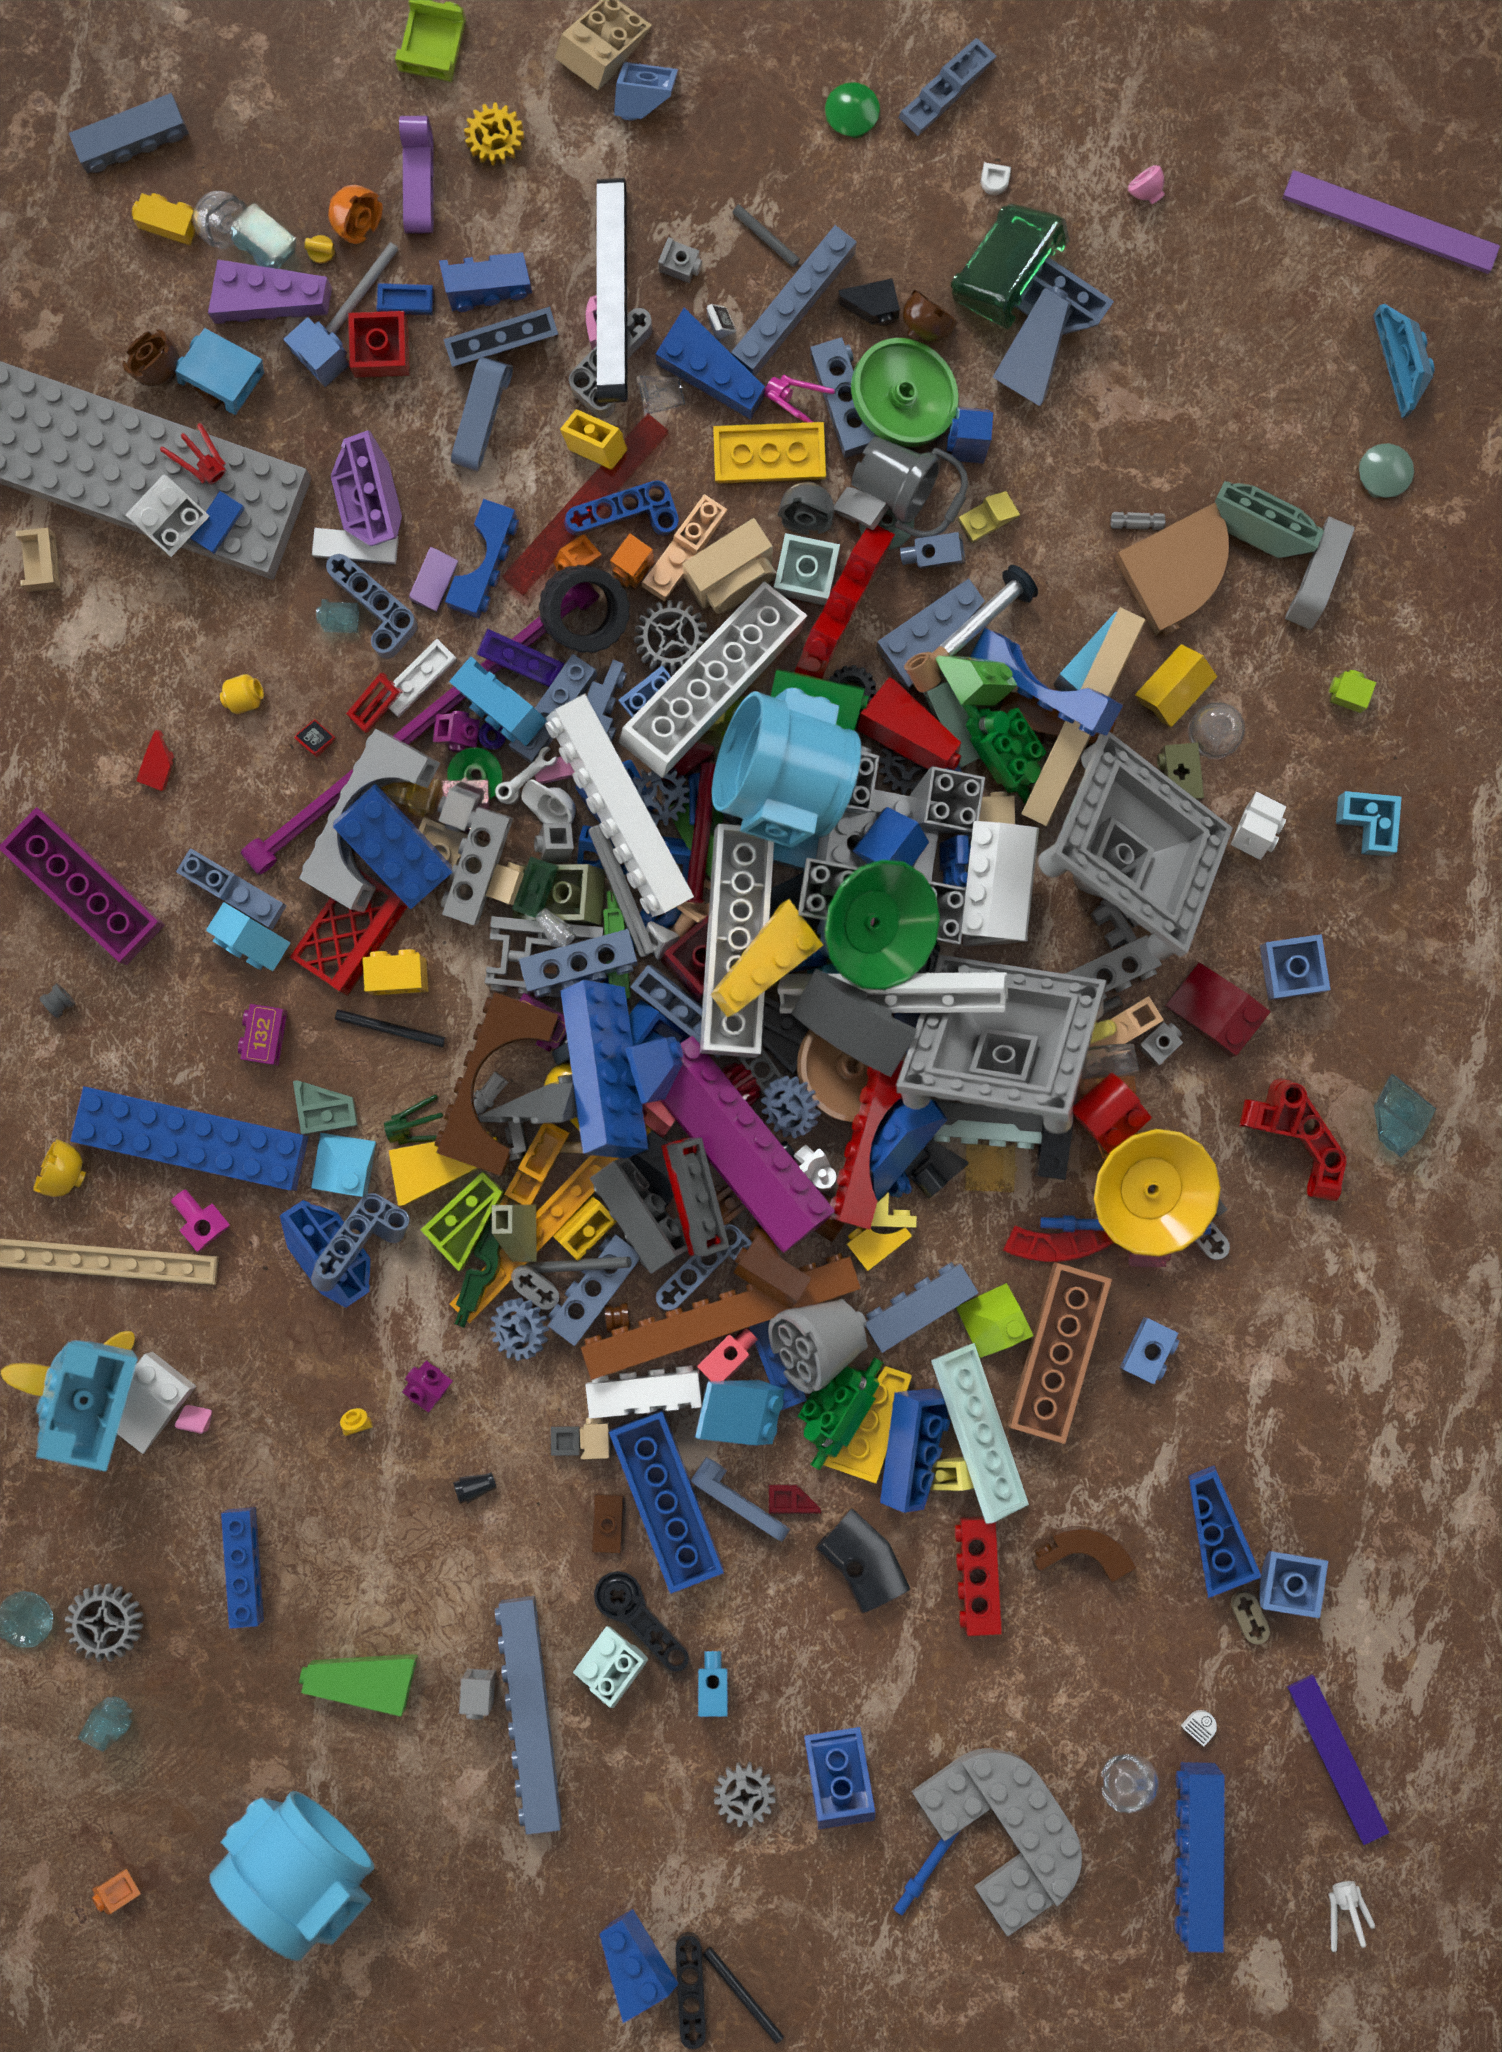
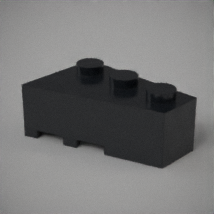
M764 996L761 1044L793 1075L797 1068L800 1045L809 1028L791 1013H780L781 1004Z

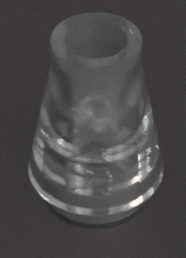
M548 908L543 909L535 918L552 947L560 948L567 946L576 937L573 927L553 914Z

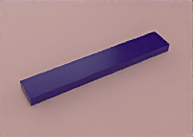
M1311 1674L1287 1686L1361 1843L1365 1845L1388 1834L1389 1831L1314 1675Z

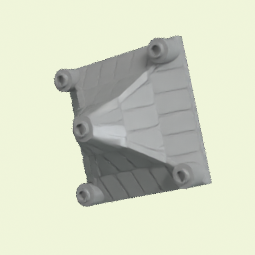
M1109 732L1107 736L1099 734L1097 741L1081 754V761L1086 769L1084 777L1079 785L1056 844L1040 854L1038 860L1039 867L1045 875L1051 878H1056L1069 870L1073 874L1074 884L1080 890L1108 900L1129 917L1135 919L1137 923L1150 933H1153L1149 936L1147 944L1150 953L1155 958L1165 960L1174 954L1182 957L1188 953L1233 828Z
M940 955L934 973H1007L1008 999L1006 1000L1005 1012L920 1013L916 1025V1036L909 1046L897 1083V1093H902L903 1103L908 1108L921 1109L929 1104L931 1096L942 1099L959 1100L971 1104H982L989 1107L1006 1108L1013 1111L1042 1115L1043 1124L1049 1132L1063 1133L1069 1130L1072 1126V1106L1096 1021L1104 1013L1103 998L1106 991V980Z

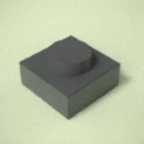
M551 1426V1456L580 1455V1426Z

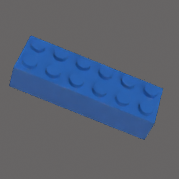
M582 980L561 990V998L583 1154L625 1159L648 1149L642 1104L625 1050L633 1046L625 987Z
M664 1410L656 1411L611 1429L609 1434L670 1594L723 1574V1564Z
M1181 1762L1180 1771H1176V1787L1180 1789V1800H1176L1175 1809L1176 1817L1180 1818V1829L1175 1831L1176 1846L1180 1847V1858L1175 1859L1176 1876H1180V1887H1175L1176 1905H1180V1916H1175V1932L1179 1934L1180 1942L1184 1943L1188 1952H1224V1774L1215 1763Z

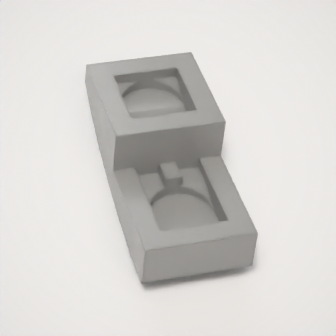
M851 487L845 489L834 505L835 513L853 523L857 521L872 530L875 529L889 509L886 502Z

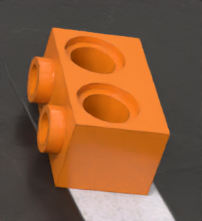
M629 533L610 559L612 572L615 574L613 578H616L626 588L630 585L636 589L655 563L653 549Z

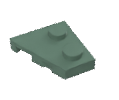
M298 1080L293 1081L302 1135L358 1125L353 1097Z

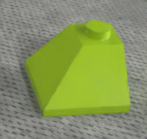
M1007 1283L956 1307L972 1343L976 1346L979 1358L1009 1348L1033 1336L1026 1318Z

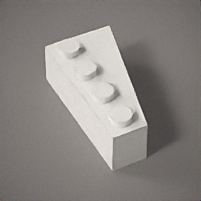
M692 1365L676 1367V1372L665 1373L664 1368L647 1370L648 1375L637 1377L636 1372H626L619 1374L620 1379L609 1380L608 1375L593 1379L592 1382L585 1384L589 1419L627 1415L629 1412L650 1413L657 1411L659 1408L667 1411L684 1408L685 1405H691L692 1408L702 1407L703 1400L699 1369L693 1370Z

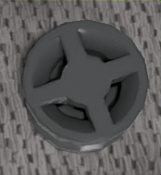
M58 983L52 986L50 993L39 997L46 1009L58 1019L63 1015V1011L67 1007L71 1008L75 1005L73 998Z

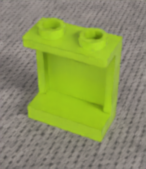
M409 0L410 12L401 49H397L395 57L398 71L452 82L466 21L463 8L453 2H445L443 4L433 2V0Z

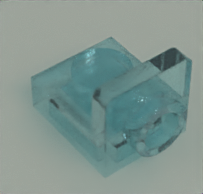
M328 599L321 600V607H317L316 620L325 632L358 633V603L329 602Z

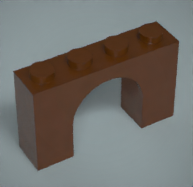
M819 1190V1192L830 1204L832 1198ZM828 1219L815 1232L833 1242L845 1223ZM756 1225L748 1238L752 1241V1244L748 1250L742 1247L734 1260L738 1266L733 1273L789 1309H792L811 1278L785 1262L778 1255L771 1237L762 1227Z

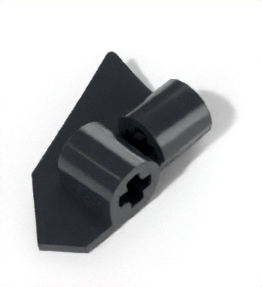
M931 1139L904 1172L929 1199L955 1175L968 1166L969 1162Z

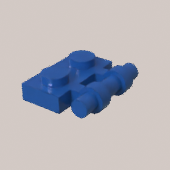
M956 835L939 843L940 871H943L942 884L963 888L967 886L968 872H965V865L968 864L971 844L968 843V835Z

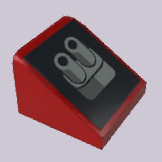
M315 719L294 737L316 758L335 739Z

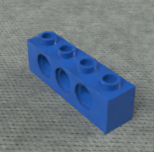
M256 1507L227 1509L221 1513L229 1628L258 1626L264 1621Z

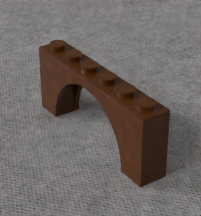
M494 992L493 997H487L484 1004L483 1013H486L483 1024L478 1023L473 1035V1039L477 1040L473 1051L468 1050L463 1064V1066L467 1067L464 1077L459 1076L456 1082L454 1093H457L454 1104L449 1103L444 1119L448 1121L445 1130L438 1132L434 1146L438 1147L436 1153L503 1176L513 1149L495 1140L486 1131L478 1118L474 1104V1087L477 1075L486 1060L505 1045L521 1040H540L551 1043L560 1016Z

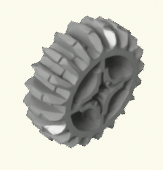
M668 600V608L663 609L662 604L658 602L656 603L657 612H654L650 607L647 609L650 618L640 616L639 620L645 626H635V631L642 635L634 637V642L642 644L636 648L637 654L646 653L641 658L642 662L647 663L652 660L649 666L652 671L660 665V667L663 666L665 669L670 668L671 675L673 676L676 673V668H681L704 644L701 641L709 639V633L701 632L707 628L706 622L697 623L702 618L700 613L691 616L693 606L690 605L683 611L682 601L677 603V608H673L672 600ZM666 618L679 619H676V621L670 626H665L661 623L657 624L659 621ZM686 623L690 625L695 635L692 646L682 637ZM651 630L662 640L657 653L649 645ZM677 631L676 639L679 641L671 640L666 645L667 637L664 634L672 636ZM673 650H678L682 653L686 652V654L678 658H664Z
M111 1583L106 1584L104 1590L100 1584H96L93 1591L90 1588L83 1590L84 1597L77 1595L74 1598L77 1605L72 1604L68 1607V1610L74 1615L65 1617L66 1622L72 1623V1626L66 1628L65 1632L68 1634L74 1633V1637L69 1640V1643L74 1644L78 1642L80 1644L76 1649L77 1653L86 1649V1659H90L95 1653L97 1662H101L104 1656H106L108 1661H113L115 1654L121 1658L125 1655V1649L130 1651L134 1648L131 1640L137 1641L140 1639L139 1633L134 1630L143 1628L141 1622H136V1619L141 1618L143 1613L134 1611L139 1606V1602L135 1601L131 1604L128 1600L132 1597V1593L129 1592L122 1596L123 1587L121 1586L117 1587L113 1592ZM102 1600V1606L98 1608L96 1615L84 1616L87 1607L92 1602ZM114 1604L121 1610L124 1618L118 1617L115 1614ZM105 1617V1622L110 1624L106 1628H104V1623L98 1621ZM85 1627L90 1628L94 1632L95 1641L87 1634ZM124 1629V1633L117 1643L106 1645L111 1631Z

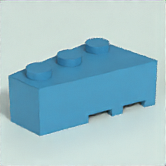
M470 656L449 682L472 703L469 708L480 718L486 715L485 721L497 731L502 727L501 733L508 740L514 743L517 739L526 746L547 720L532 705L511 688L497 680L495 675L490 671L487 672Z

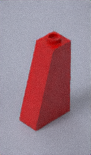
M890 677L867 704L866 709L864 708L860 713L858 731L928 770L932 766L955 770L962 758V755L959 754L962 742Z

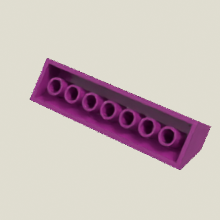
M691 1036L680 1043L683 1050V1057L681 1058L683 1065L666 1098L661 1100V1102L690 1138L702 1137L706 1157L779 1249L785 1253L823 1225L835 1210L708 1054L700 1053V1044Z

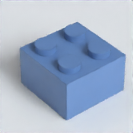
M1322 934L1266 942L1260 945L1268 1001L1324 993L1331 990Z

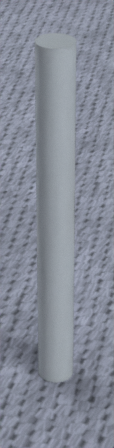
M390 242L325 328L329 334L331 332L337 333L348 318V313H352L399 250L393 243Z

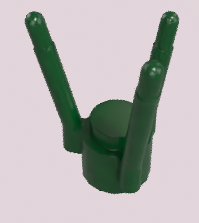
M432 1095L401 1113L391 1115L392 1120L384 1122L388 1141L390 1143L398 1141L399 1145L412 1142L435 1141L437 1135H407L412 1134V1127L443 1117V1113L429 1115L410 1122L405 1117L435 1101L438 1096Z

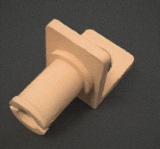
M705 879L704 888L710 889L711 882ZM684 902L678 905L677 909L682 911V913L670 930L682 938L692 929L696 922L700 923L709 914V903Z

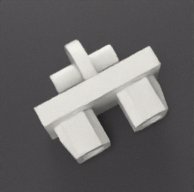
M804 1145L795 1153L794 1158L800 1164L799 1167L817 1189L827 1191L836 1185L837 1174L831 1168L825 1153L821 1149L814 1153L807 1145Z

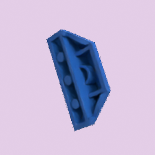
M898 1099L885 1113L879 1123L872 1140L869 1156L870 1179L872 1189L878 1201L948 1120L935 1100L931 1099L924 1108L911 1109L903 1103L902 1099Z
M303 1200L282 1213L280 1220L288 1250L311 1280L316 1261L344 1224V1221L337 1212L312 1205ZM364 1248L361 1249L337 1285L330 1291H319L320 1294L347 1308L369 1292L370 1257ZM335 1251L339 1255H346L344 1251ZM330 1266L324 1275H326L328 1272L331 1273L332 1268Z

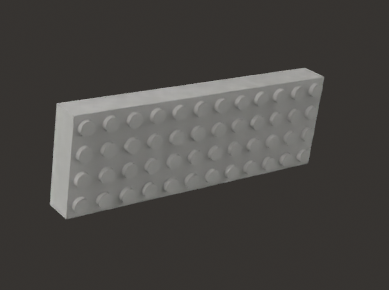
M0 361V484L141 534L144 533L125 515L163 474L168 476L205 512L219 491L242 504L245 509L216 553H211L190 538L181 548L274 580L312 478L307 469L209 435L219 456L226 463L224 468L227 471L216 483L210 485L206 481L202 484L195 475L160 451V447L163 446L199 470L197 467L199 458L181 438V434L185 433L204 456L209 454L213 457L200 431Z

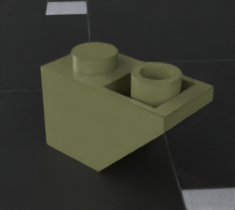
M492 1205V1234L512 1262H537L536 1205Z

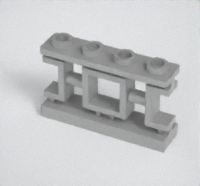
M491 916L490 940L503 942L501 968L486 967L484 983L491 986V991L507 992L508 987L519 988L518 993L529 995L524 981L495 979V976H507L508 962H519L520 958L531 956L533 945L560 948L566 946L567 943L566 941L556 940V937L589 940L604 936V928ZM500 931L536 934L538 938L526 937L525 952L510 950L511 936L501 935ZM578 958L572 963V968H579V972L583 971L587 966V961L582 958ZM557 967L556 974L544 973V976L548 979H555L559 975L560 969ZM562 987L551 989L552 993L547 996L561 998Z

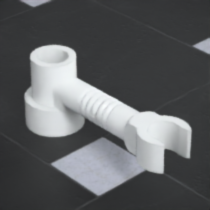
M550 747L542 748L535 761L510 782H503L496 787L495 793L500 802L507 805L515 804L521 795L519 788L524 783L528 782L532 776L542 769L557 763L558 757H554L550 761H545L544 755L551 749ZM508 788L509 794L504 797L503 791Z

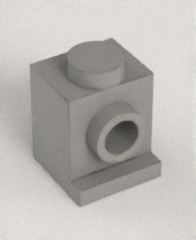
M668 237L658 261L659 272L690 283L692 276H697L702 266L703 260L700 259L699 250L675 242L673 238ZM680 256L686 260L679 262L676 258Z
M1163 1022L1144 1038L1137 1047L1156 1067L1163 1063L1183 1043L1180 1039L1182 1033L1174 1024L1170 1023L1167 1026ZM1160 1037H1166L1168 1039V1045L1166 1047L1160 1046Z

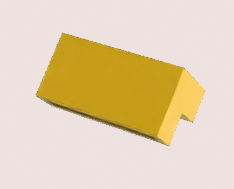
M1181 644L1140 688L1135 696L1143 706L1155 713L1160 722L1172 727L1218 676L1202 654Z

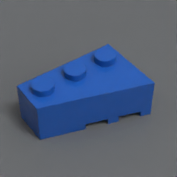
M523 252L490 255L489 260L484 262H474L473 257L464 258V264L448 265L447 260H439L445 291L452 311L466 312L472 310L473 306L482 304L493 306L500 303V300L509 298L520 300L527 297V294L532 293Z
M956 407L955 419L952 418V425L948 434L947 451L952 452V456L961 462L984 463L991 442L993 412L987 409Z
M633 1909L610 1922L599 1934L623 2023L668 1997L679 1984Z

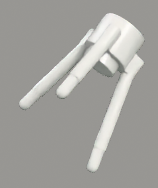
M1354 1881L1337 1883L1332 1886L1334 1892L1328 1893L1331 1902V1951H1337V1904L1340 1905L1341 1910H1350L1360 1946L1364 1948L1366 1947V1942L1356 1907L1359 1905L1370 1928H1375V1924L1361 1896L1359 1886H1356Z

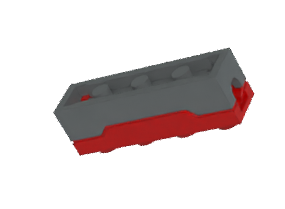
M702 1137L684 1138L662 1145L689 1255L707 1256L730 1248Z

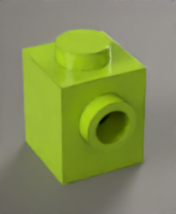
M1344 671L1339 677H1334L1330 685L1329 693H1332L1330 702L1362 713L1369 705L1377 682L1364 678L1365 675L1359 671Z

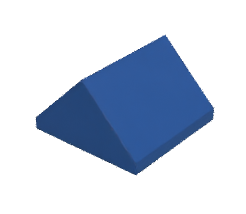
M885 807L853 849V852L867 864L879 860L905 862L912 866L927 847L929 841L917 821L889 807Z

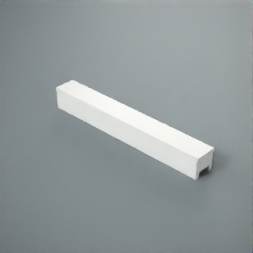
M915 973L907 982L886 990L862 989L843 978L841 974H829L867 992L866 999L892 1010V1013L1005 1012L1006 1000L1008 999L1007 973ZM786 974L780 979L778 985L781 1004L780 1013H792L813 974Z

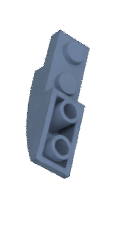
M614 659L603 685L592 681L587 695V699L611 743L617 728L613 727V719L607 717L606 714L613 712L617 701L614 698L617 687L622 689L627 677V673L624 672V663Z
M191 848L176 871L178 874L270 929L274 928L287 906Z

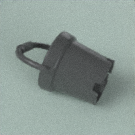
M875 436L863 451L865 457L862 463H857L851 484L858 488V490L886 502L889 509L893 511L894 518L897 519L895 522L896 528L919 538L936 536L944 532L951 522L954 523L967 498L965 494L968 488V476L963 464L954 456L939 448H934L932 453L920 454ZM940 458L954 465L961 475L960 491L956 493L944 516L945 520L939 527L931 531L916 530L906 524L910 523L918 515L928 499L939 474Z

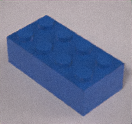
M376 784L333 822V828L410 909L452 873V865Z

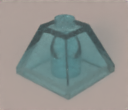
M1393 1073L1387 1079L1375 1102L1374 1111L1379 1140L1389 1150L1402 1157L1422 1139L1436 1108Z

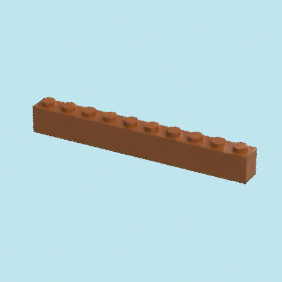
M841 1253L826 1258V1265L816 1267L814 1262L799 1267L800 1271L809 1276L811 1280L793 1308L815 1305L861 1289L851 1258L843 1259ZM752 1284L746 1285V1292L736 1294L734 1289L719 1294V1301L709 1303L707 1298L692 1303L694 1308L692 1310L683 1312L682 1308L666 1312V1319L656 1322L655 1317L639 1321V1328L629 1331L628 1326L612 1330V1337L603 1340L601 1335L584 1340L585 1346L580 1348L590 1379L593 1380L773 1319L777 1314L789 1308Z

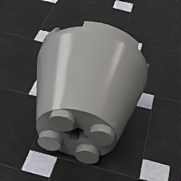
M839 1299L837 1301L792 1308L780 1312L775 1318L770 1320L768 1329L769 1341L773 1354H779L787 1369L783 1373L786 1378L800 1391L811 1393L824 1388L862 1351L867 1349L864 1330L867 1323L860 1311L855 1312L843 1299Z

